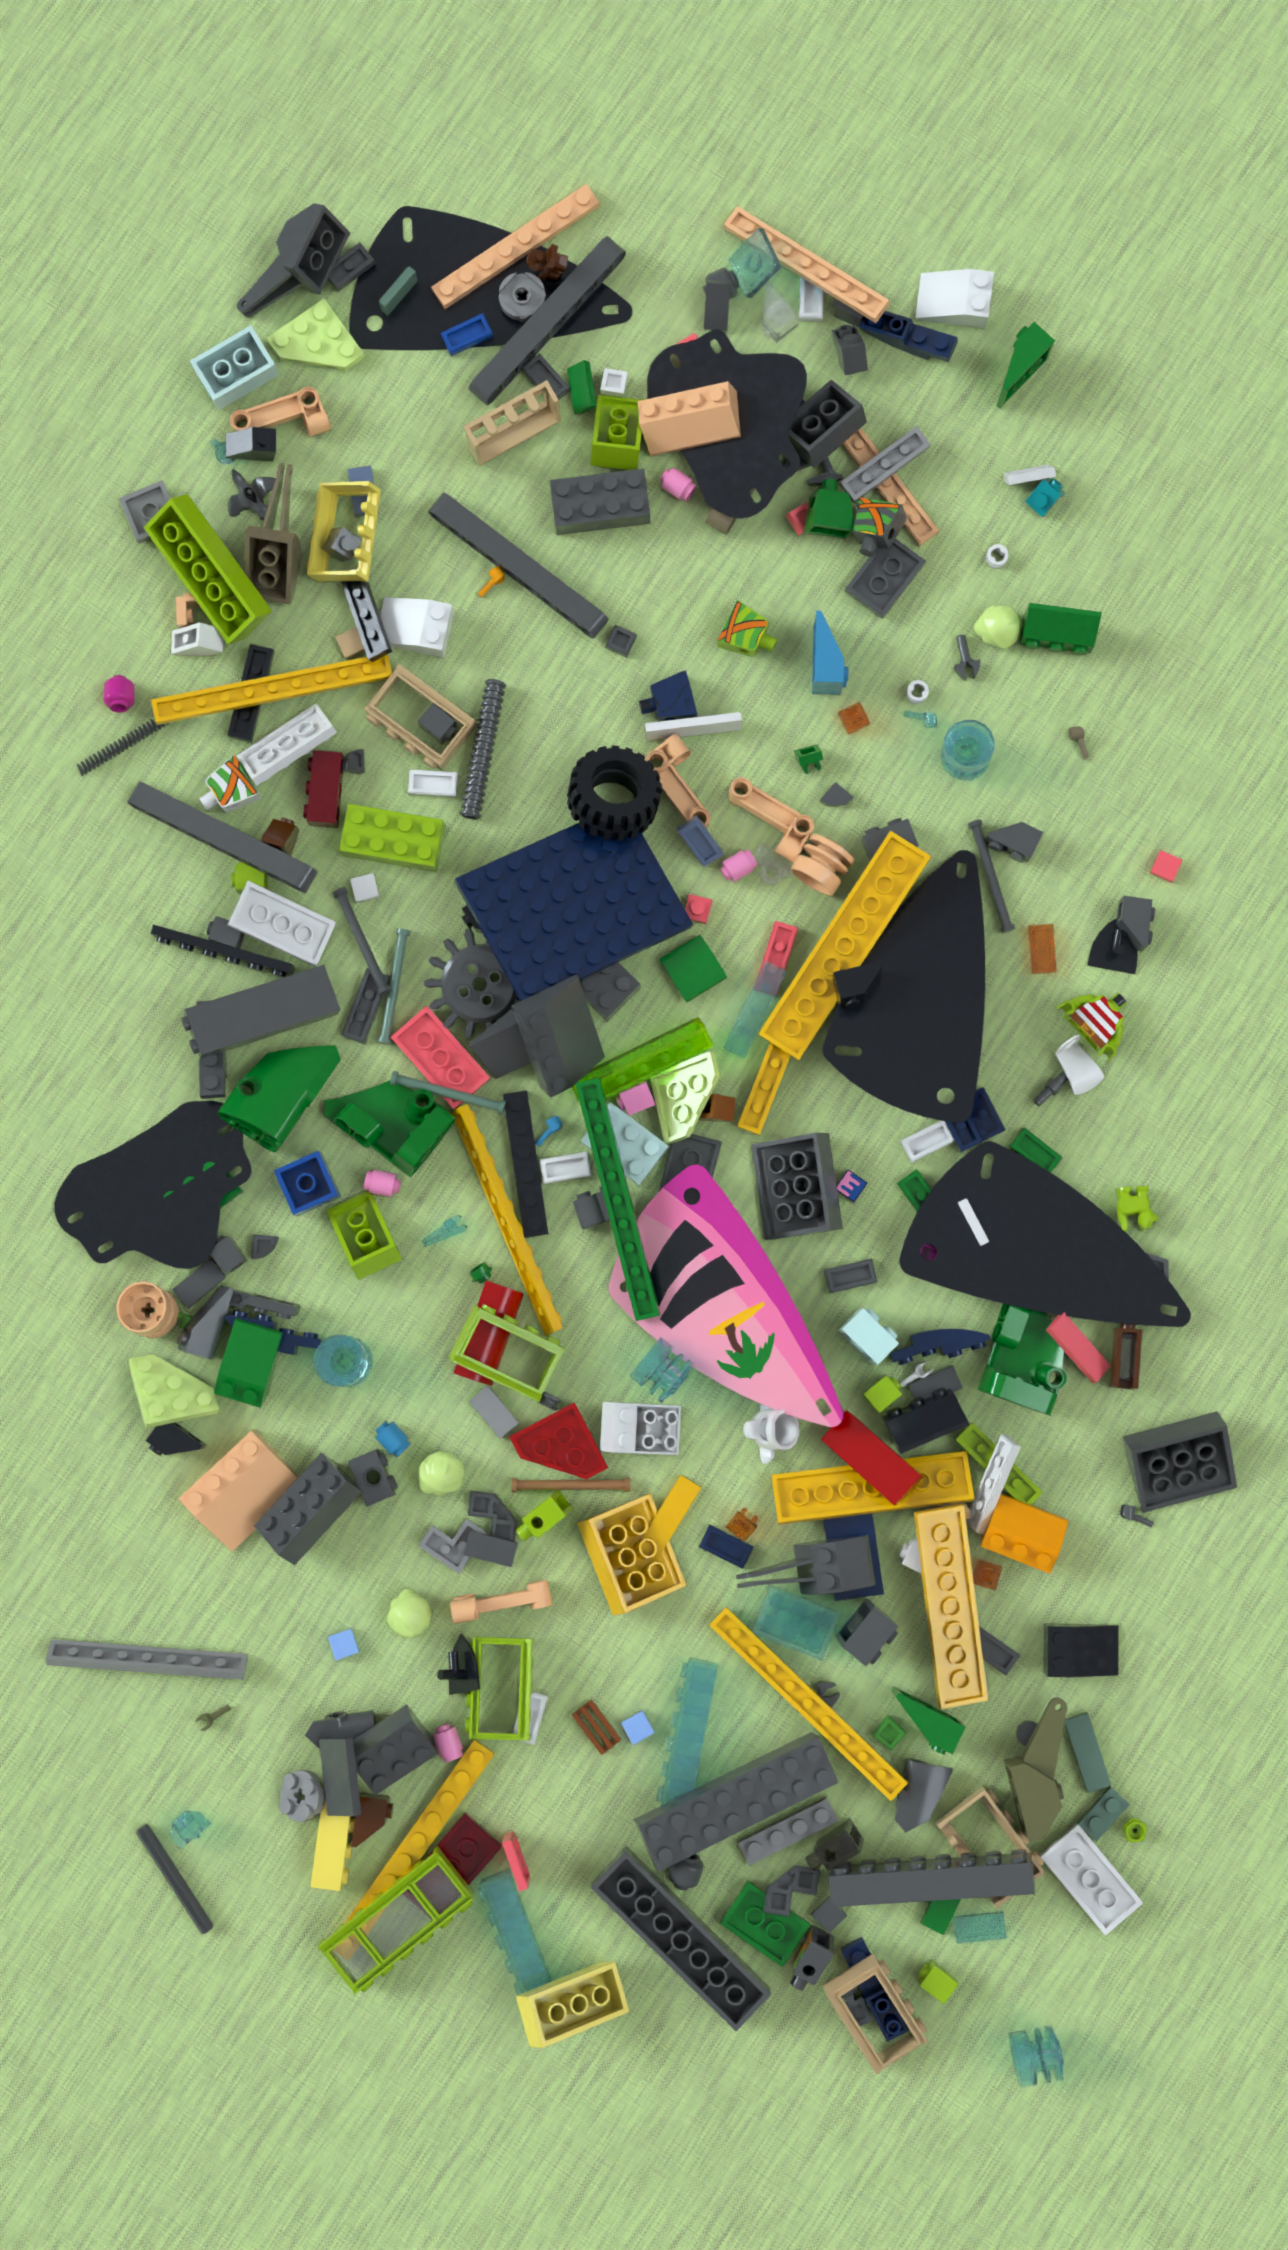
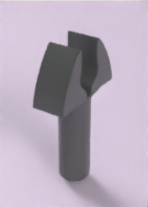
M963 634L958 635L956 639L961 662L954 665V670L960 678L966 681L967 677L964 668L967 664L972 669L973 679H975L980 668V659L974 661L970 658L966 636Z
M828 1681L817 1682L819 1687L817 1694L830 1707H833L840 1696V1692L830 1697L823 1695L827 1689L836 1686V1683Z

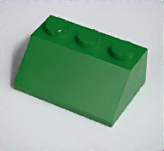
M1029 603L1022 619L1023 626L1019 644L1025 645L1028 649L1045 647L1049 648L1052 652L1068 650L1073 651L1075 655H1087V653L1092 652L1095 646L1102 612Z

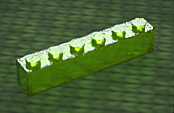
M696 1017L592 1068L578 1082L600 1077L605 1098L608 1099L714 1047L705 1025L699 1017ZM574 1085L572 1090L580 1104L576 1085Z

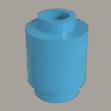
M385 1421L375 1430L378 1433L375 1439L390 1455L393 1453L398 1457L411 1445L407 1440V1435L393 1421L390 1424Z

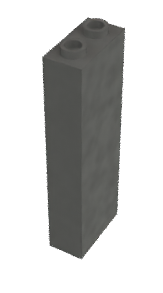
M321 965L186 1008L184 1010V1017H181L185 1031L190 1030L192 1040H189L193 1053H198L199 1058L203 1059L338 1015L340 1007L325 966Z

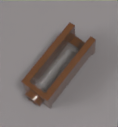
M1121 1324V1327L1113 1329V1352L1109 1388L1135 1390L1139 1387L1142 1330L1135 1329L1136 1325Z

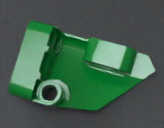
M336 1045L293 1048L267 1053L239 1080L217 1112L218 1116L267 1150L277 1152L340 1062L341 1058ZM241 1086H248L251 1089V1094L243 1093Z
M390 1080L361 1092L324 1101V1116L362 1146L373 1148L409 1177H412L426 1161L457 1118L443 1106L437 1104L430 1091L426 1089L414 1091L399 1084L393 1086L390 1085ZM416 1101H423L427 1106H419Z
M1007 1304L1002 1305L992 1334V1341L994 1343L977 1390L1051 1416L1058 1391L1066 1384L1067 1375L1063 1370L1064 1350L1046 1331L1052 1322L1044 1312ZM1054 1371L1055 1380L1050 1383L1049 1375Z

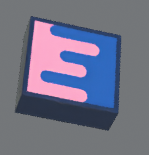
M848 1169L837 1184V1192L854 1203L868 1182Z

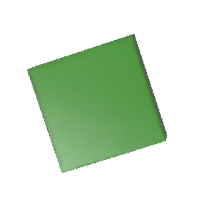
M887 1715L872 1732V1735L887 1749L892 1751L907 1732Z

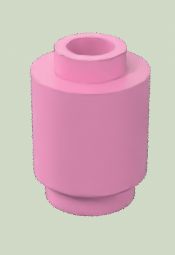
M676 468L667 469L660 479L662 489L678 500L683 499L686 502L691 498L697 487L691 478Z
M747 849L744 852L741 850L722 862L723 867L720 870L727 881L731 879L735 883L753 872V868L758 865L752 853Z
M375 1169L367 1171L364 1190H369L371 1194L392 1198L394 1193H399L401 1179H397V1174Z
M446 1723L436 1727V1733L432 1734L439 1756L440 1758L443 1757L444 1763L462 1757L461 1750L463 1746L456 1726L450 1727V1724Z

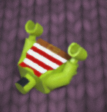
M1116 993L1109 1000L1102 994L1097 997L1093 994L1081 995L1069 1001H1064L1056 1007L1057 1010L1062 1008L1065 1011V1015L1062 1018H1066L1098 1052V1056L1102 1053L1106 1054L1108 1057L1107 1063L1113 1059L1121 1043L1124 1031L1122 1022L1125 1018L1119 1010L1127 1004V1001L1121 994Z

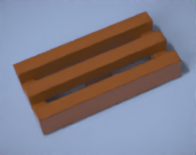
M592 1699L572 1714L601 1755L621 1741L618 1733ZM589 1707L592 1708L614 1739L611 1741L608 1739L587 1709ZM581 1713L584 1714L606 1744L605 1746L600 1744L580 1717Z

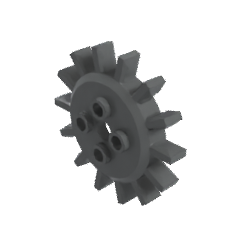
M471 928L465 930L464 937L467 941V947L461 950L456 947L451 939L447 938L443 941L445 948L450 951L452 957L448 962L443 961L439 957H430L429 963L434 967L442 969L443 974L441 979L430 978L424 981V986L440 987L442 989L443 997L435 999L429 1005L430 1009H439L447 1004L452 1010V1014L445 1019L443 1026L448 1029L454 1025L458 1017L467 1020L465 1038L469 1039L475 1032V1023H485L487 1029L494 1024V1020L505 1015L512 1005L520 1002L489 944L486 941L485 944L476 945L474 932ZM473 964L476 966L477 970L475 973L468 971L469 965ZM498 973L500 979L496 982L492 981L491 974ZM482 977L486 980L487 987L485 990L478 991L474 988L473 981L475 978ZM462 987L468 989L469 993L467 996L460 994ZM484 996L491 997L492 1001L490 1004L483 1002Z

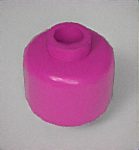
M115 675L104 683V704L116 713H123L130 709L135 703V685L133 682L122 675Z

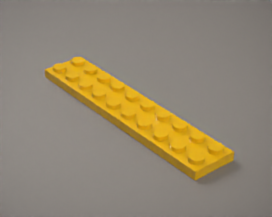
M890 831L758 1033L759 1036L800 1061L838 1002L833 985V972L862 965L930 861L931 856L894 832Z

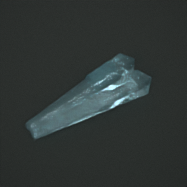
M456 1215L446 1220L441 1227L422 1240L424 1246L427 1247L465 1232L467 1229L466 1225L457 1226L456 1224L461 1221L462 1216Z

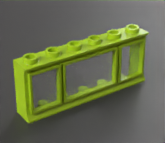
M437 1846L433 1849L432 1855L423 1862L422 1860L417 1862L413 1870L404 1877L400 1876L397 1878L392 1887L384 1893L380 1892L376 1895L372 1903L364 1909L360 1908L346 1924H340L326 1940L323 1937L319 1941L317 1948L329 1960L353 1991L354 1995L360 1990L364 1993L375 1983L373 1980L380 1974L382 1977L387 1975L394 1968L393 1964L396 1961L407 1959L414 1952L412 1948L417 1944L421 1943L423 1945L434 1936L432 1932L437 1928L441 1927L443 1929L453 1921L452 1916L458 1911L463 1913L468 1910L473 1904L474 1892Z

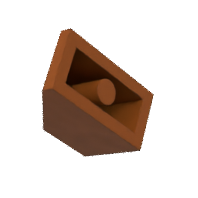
M711 1094L698 1120L733 1122L736 1098Z

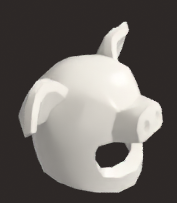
M760 1404V1412L752 1420L745 1422L743 1431L746 1438L753 1439L759 1446L760 1460L763 1464H767L774 1458V1451L791 1449L796 1444L799 1437V1422L797 1417L785 1414V1410H775Z

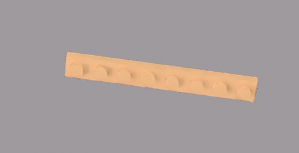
M585 184L431 287L432 292L443 308H448L528 255L532 250L537 249L600 207V202L588 185Z
M738 206L723 224L728 232L874 323L879 320L890 305L887 298Z

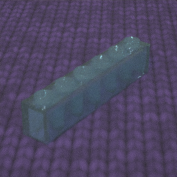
M689 1657L688 1663L683 1662L680 1677L684 1678L683 1688L678 1687L675 1702L680 1704L678 1712L673 1711L671 1727H675L673 1737L668 1736L666 1751L670 1752L668 1762L663 1761L661 1776L665 1777L664 1786L658 1787L656 1801L660 1802V1806L694 1790L718 1669V1663Z
M508 1868L481 1879V1887L478 1888L479 1896L482 1902H487L490 1911L487 1912V1916L491 1926L495 1925L499 1935H496V1940L500 1950L504 1949L508 1957L505 1959V1964L509 1974L514 1973L517 1981L514 1983L517 1995L552 1982L510 1869Z

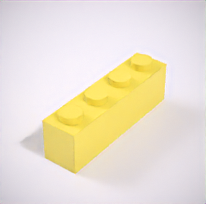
M326 1798L320 1812L310 1887L340 1891L343 1884H347L350 1869H346V1861L351 1859L353 1847L349 1843L350 1833L353 1834L355 1818H352V1816H327Z

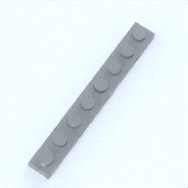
M51 1639L46 1656V1664L52 1666L244 1680L248 1662V1655L242 1653Z

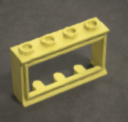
M370 481L320 483L319 492L316 497V513L313 518L314 528L310 540V556L307 563L308 576L319 583L321 581L368 582L381 489ZM339 496H368L367 502L361 503V510L365 513L364 525L358 526V534L362 536L361 547L356 548L354 551L355 557L359 560L357 570L328 571L330 554L322 550L332 528H334Z

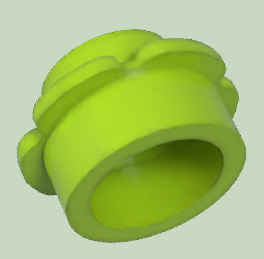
M1130 1818L1128 1822L1124 1823L1122 1832L1125 1834L1127 1841L1131 1843L1141 1842L1146 1837L1147 1826L1143 1821L1140 1822L1138 1818ZM1133 1828H1136L1137 1832L1134 1833L1132 1831Z

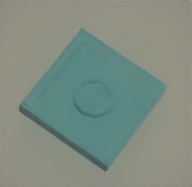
M757 228L728 259L745 296L748 298H752L782 267L762 228Z

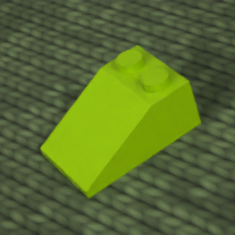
M598 394L590 466L623 470L638 469L642 432L639 423L638 401L642 399Z
M369 1190L326 1210L349 1264L358 1280L403 1260L373 1194L369 1193Z

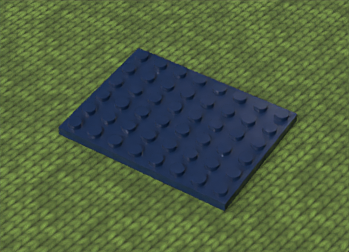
M579 823L455 878L454 883L519 1001L574 975H577L579 980H582L692 928L693 923L642 833L638 832V835L631 839L627 836L622 841H616V838H610L609 841L604 840L602 836L597 835L595 837L589 834L590 831L588 829L583 830L578 826Z

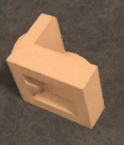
M184 593L183 596L176 597V617L179 629L194 623V612L190 608L200 607L191 593Z

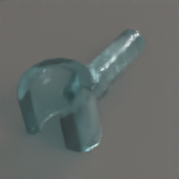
M904 711V716L924 719V727L932 728L937 726V717L932 711L924 713Z

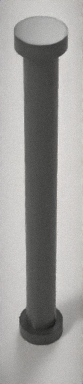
M975 820L968 823V827L972 829L1002 924L1001 933H1007L1016 928L1010 921L981 825H983L982 820Z
M339 888L332 894L339 901L378 987V995H386L392 989L390 985L386 984L346 896L348 893L346 888Z

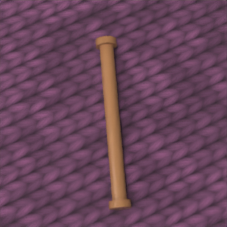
M625 1477V1480H517V1478H512V1493H517V1490L625 1489V1492H630V1477Z

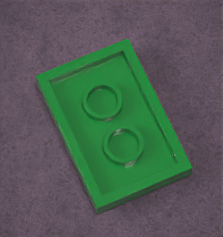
M747 1880L723 1916L720 1924L783 1967L809 1928L810 1923L791 1909L789 1917L763 1913L766 1892Z

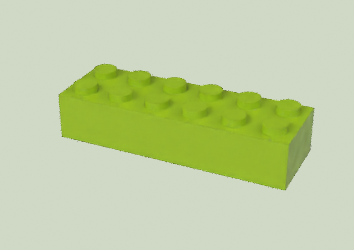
M188 494L170 498L143 527L228 645L245 639L273 612Z

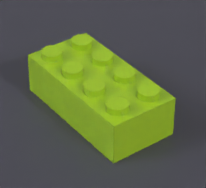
M348 804L339 851L345 857L437 872L446 825L443 819Z

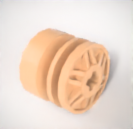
M812 834L809 838L810 844H805L803 848L810 858L799 855L790 871L799 880L816 891L833 896L841 883V880L835 873L846 875L848 872L846 866L851 867L854 863V858L838 843L818 834Z
M145 1281L136 1282L126 1287L120 1294L116 1305L117 1316L124 1327L151 1339L159 1338L169 1333L176 1325L179 1316L178 1304L174 1296L165 1289ZM153 1309H155L154 1313H150V1315H148L149 1311H153Z

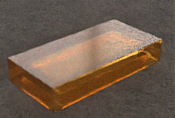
M1053 924L1029 925L1031 973H1056Z

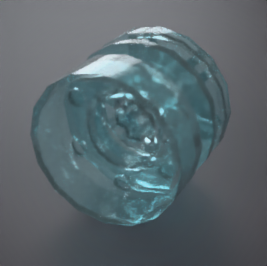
M963 720L955 723L948 730L941 750V762L944 769L952 777L959 780H973L980 777L986 772L994 752L995 740L991 730L985 724L976 720ZM967 751L971 753L970 755L968 754L966 757L962 755Z
M333 1335L326 1338L318 1346L314 1355V1367L318 1376L325 1383L339 1387H354L361 1384L369 1376L373 1367V1356L369 1347L362 1340L348 1335ZM345 1357L351 1359L347 1366L341 1364Z
M660 1337L629 1376L640 1386L645 1385L649 1380L653 1381L654 1384L649 1393L652 1395L660 1387L663 1392L657 1400L661 1403L676 1392L688 1377L690 1368L693 1365V1362L690 1360L682 1368L678 1365V1362L684 1356L683 1354L677 1355L673 1360L670 1359L669 1355L672 1352L673 1346L662 1337Z
M1051 2025L1044 2027L1045 2039H1043L1039 2027L1034 2030V2041H1030L1025 2030L1009 2033L1010 2049L1020 2088L1036 2086L1038 2082L1037 2073L1042 2072L1046 2083H1051L1050 2070L1053 2071L1056 2081L1064 2079L1062 2050Z

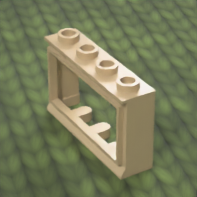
M546 380L464 425L463 428L468 442L467 447L478 466L485 464L561 422L559 400ZM543 394L544 402L539 404L535 397ZM526 403L529 410L517 415L514 409ZM505 414L508 421L496 427L493 421ZM484 426L487 433L475 439L472 432Z
M400 664L397 665L395 671L367 707L364 708L366 715H368L366 719L376 727L380 724L386 729L385 733L393 740L397 741L399 738L405 743L404 747L413 755L419 753L424 757L423 761L432 769L438 767L440 770H443L477 726L472 717ZM398 679H401L463 725L441 755L377 709V706Z
M983 1786L942 1817L935 1820L938 1828L941 1829L951 1846L961 1857L962 1853H969L971 1851L949 1821L981 1798L1017 1849H1025L1026 1853H1030L1026 1846L1029 1843L1028 1839L1021 1830L1018 1832L1014 1830L1011 1824L1015 1821L1006 1809L1001 1812L996 1805L999 1799L991 1789L986 1791ZM1035 1850L1032 1852L1036 1880L1045 1871L1041 1867L1044 1861ZM1013 1896L990 1898L995 1907L998 1908Z
M873 1953L822 1986L831 2004L878 2075L882 2069L921 2044H927L928 2041L924 2035L927 2032L924 2023L920 2017L915 2020L912 2015L915 2010L908 1998L903 2000L900 1996L903 1991L897 1980H890L888 1974L891 1972L883 1959L878 1961ZM874 1975H876L912 2032L879 2054H877L841 1997Z

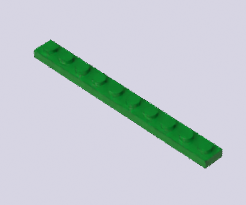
M598 1077L575 1083L635 1320L639 1321L660 1316L601 1078Z

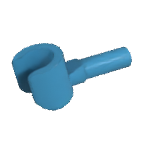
M553 1116L546 1121L549 1129L535 1142L536 1145L540 1146L552 1133L562 1128V1122L558 1116Z

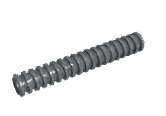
M497 679L485 681L487 687L484 688L485 694L482 695L484 701L481 702V706L483 708L479 711L481 716L478 717V721L480 723L477 724L478 730L475 731L477 737L474 738V742L476 744L472 747L474 752L471 753V757L473 759L469 762L471 764L468 768L470 774H467V779L469 780L465 783L467 786L464 789L466 796L462 798L464 800V803L461 804L463 810L460 811V815L468 819H480L481 814L479 812L483 809L481 807V804L484 803L482 797H485V792L483 791L487 788L485 783L488 782L486 775H489L488 768L491 767L489 761L492 760L491 754L494 752L492 746H495L493 739H496L495 732L498 731L496 725L499 724L497 718L501 716L499 710H502V706L500 703H503L502 696L505 695L503 689L506 688V684Z

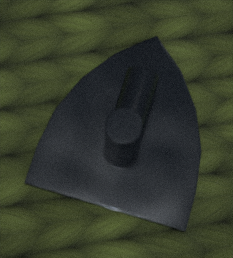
M1116 919L1109 922L1095 938L1090 950L1087 966L1135 974L1138 951L1126 938L1124 931L1120 930L1116 925Z
M460 1634L453 1651L448 1652L449 1670H438L437 1672L439 1680H449V1695L480 1689L478 1664L474 1651L464 1635Z

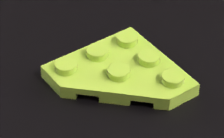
M324 298L266 338L281 361L304 362L306 365L330 366L347 371L365 358L363 351Z
M709 1051L650 1074L665 1144L670 1145L691 1136L720 1077L714 1052Z
M154 1354L129 1359L128 1364L145 1428L218 1414L219 1407L213 1387Z

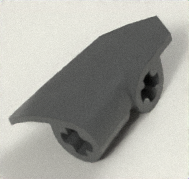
M370 1710L348 1715L344 1711L327 1714L324 1720L313 1721L305 1736L319 1749V1739H355L376 1725L374 1711Z
M906 1758L903 1777L908 1781V1784L897 1794L895 1821L905 1833L930 1819L953 1772L951 1767L930 1765L921 1760Z

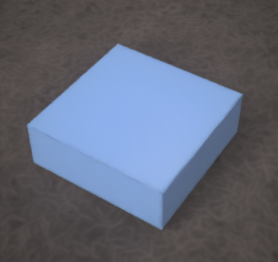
M352 1628L328 1636L335 1661L360 1652Z
M643 1710L621 1722L633 1745L655 1733Z

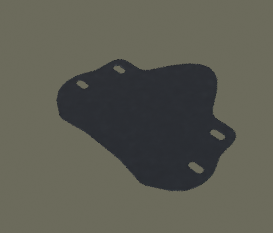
M716 329L705 333L691 342L672 345L663 350L650 366L647 378L648 399L727 381L737 391L741 437L683 449L681 452L696 477L705 502L713 509L729 517L743 519L754 516L762 511L769 504L777 489L799 469L800 457L789 440L788 431L803 399L807 384V373L804 364L788 354H740L735 350L727 335L723 331ZM711 340H717L721 347L720 353L714 352L710 345ZM672 354H675L681 362L679 368H675L670 360ZM782 453L786 455L790 462L788 468H784L779 460V455ZM752 488H755L761 497L758 503L754 502L750 495Z
M217 1101L184 1103L155 1126L106 1154L73 1168L58 1190L54 1202L56 1219L66 1233L81 1242L89 1256L97 1263H108L127 1251L135 1250L175 1268L191 1269L200 1266L208 1259L214 1248L223 1197L228 1192L247 1182L252 1173L251 1164L243 1147V1133L233 1128L232 1131L223 1136L218 1134L221 1128L228 1125L217 1114L224 1103ZM207 1162L215 1163V1165L203 1172L204 1164ZM237 1166L242 1168V1171L232 1178L227 1177L228 1171ZM189 1176L194 1177L192 1180L183 1185L185 1178ZM174 1191L164 1198L166 1192ZM79 1211L83 1213L81 1219L74 1223L68 1222V1218ZM108 1241L113 1242L114 1245L104 1253L98 1251L101 1245Z

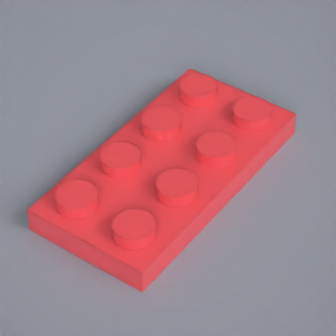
M428 1006L424 1007L391 1036V1039L432 1084L474 1094L491 1079L451 1032L443 1026L444 1024ZM443 1097L454 1110L464 1103Z

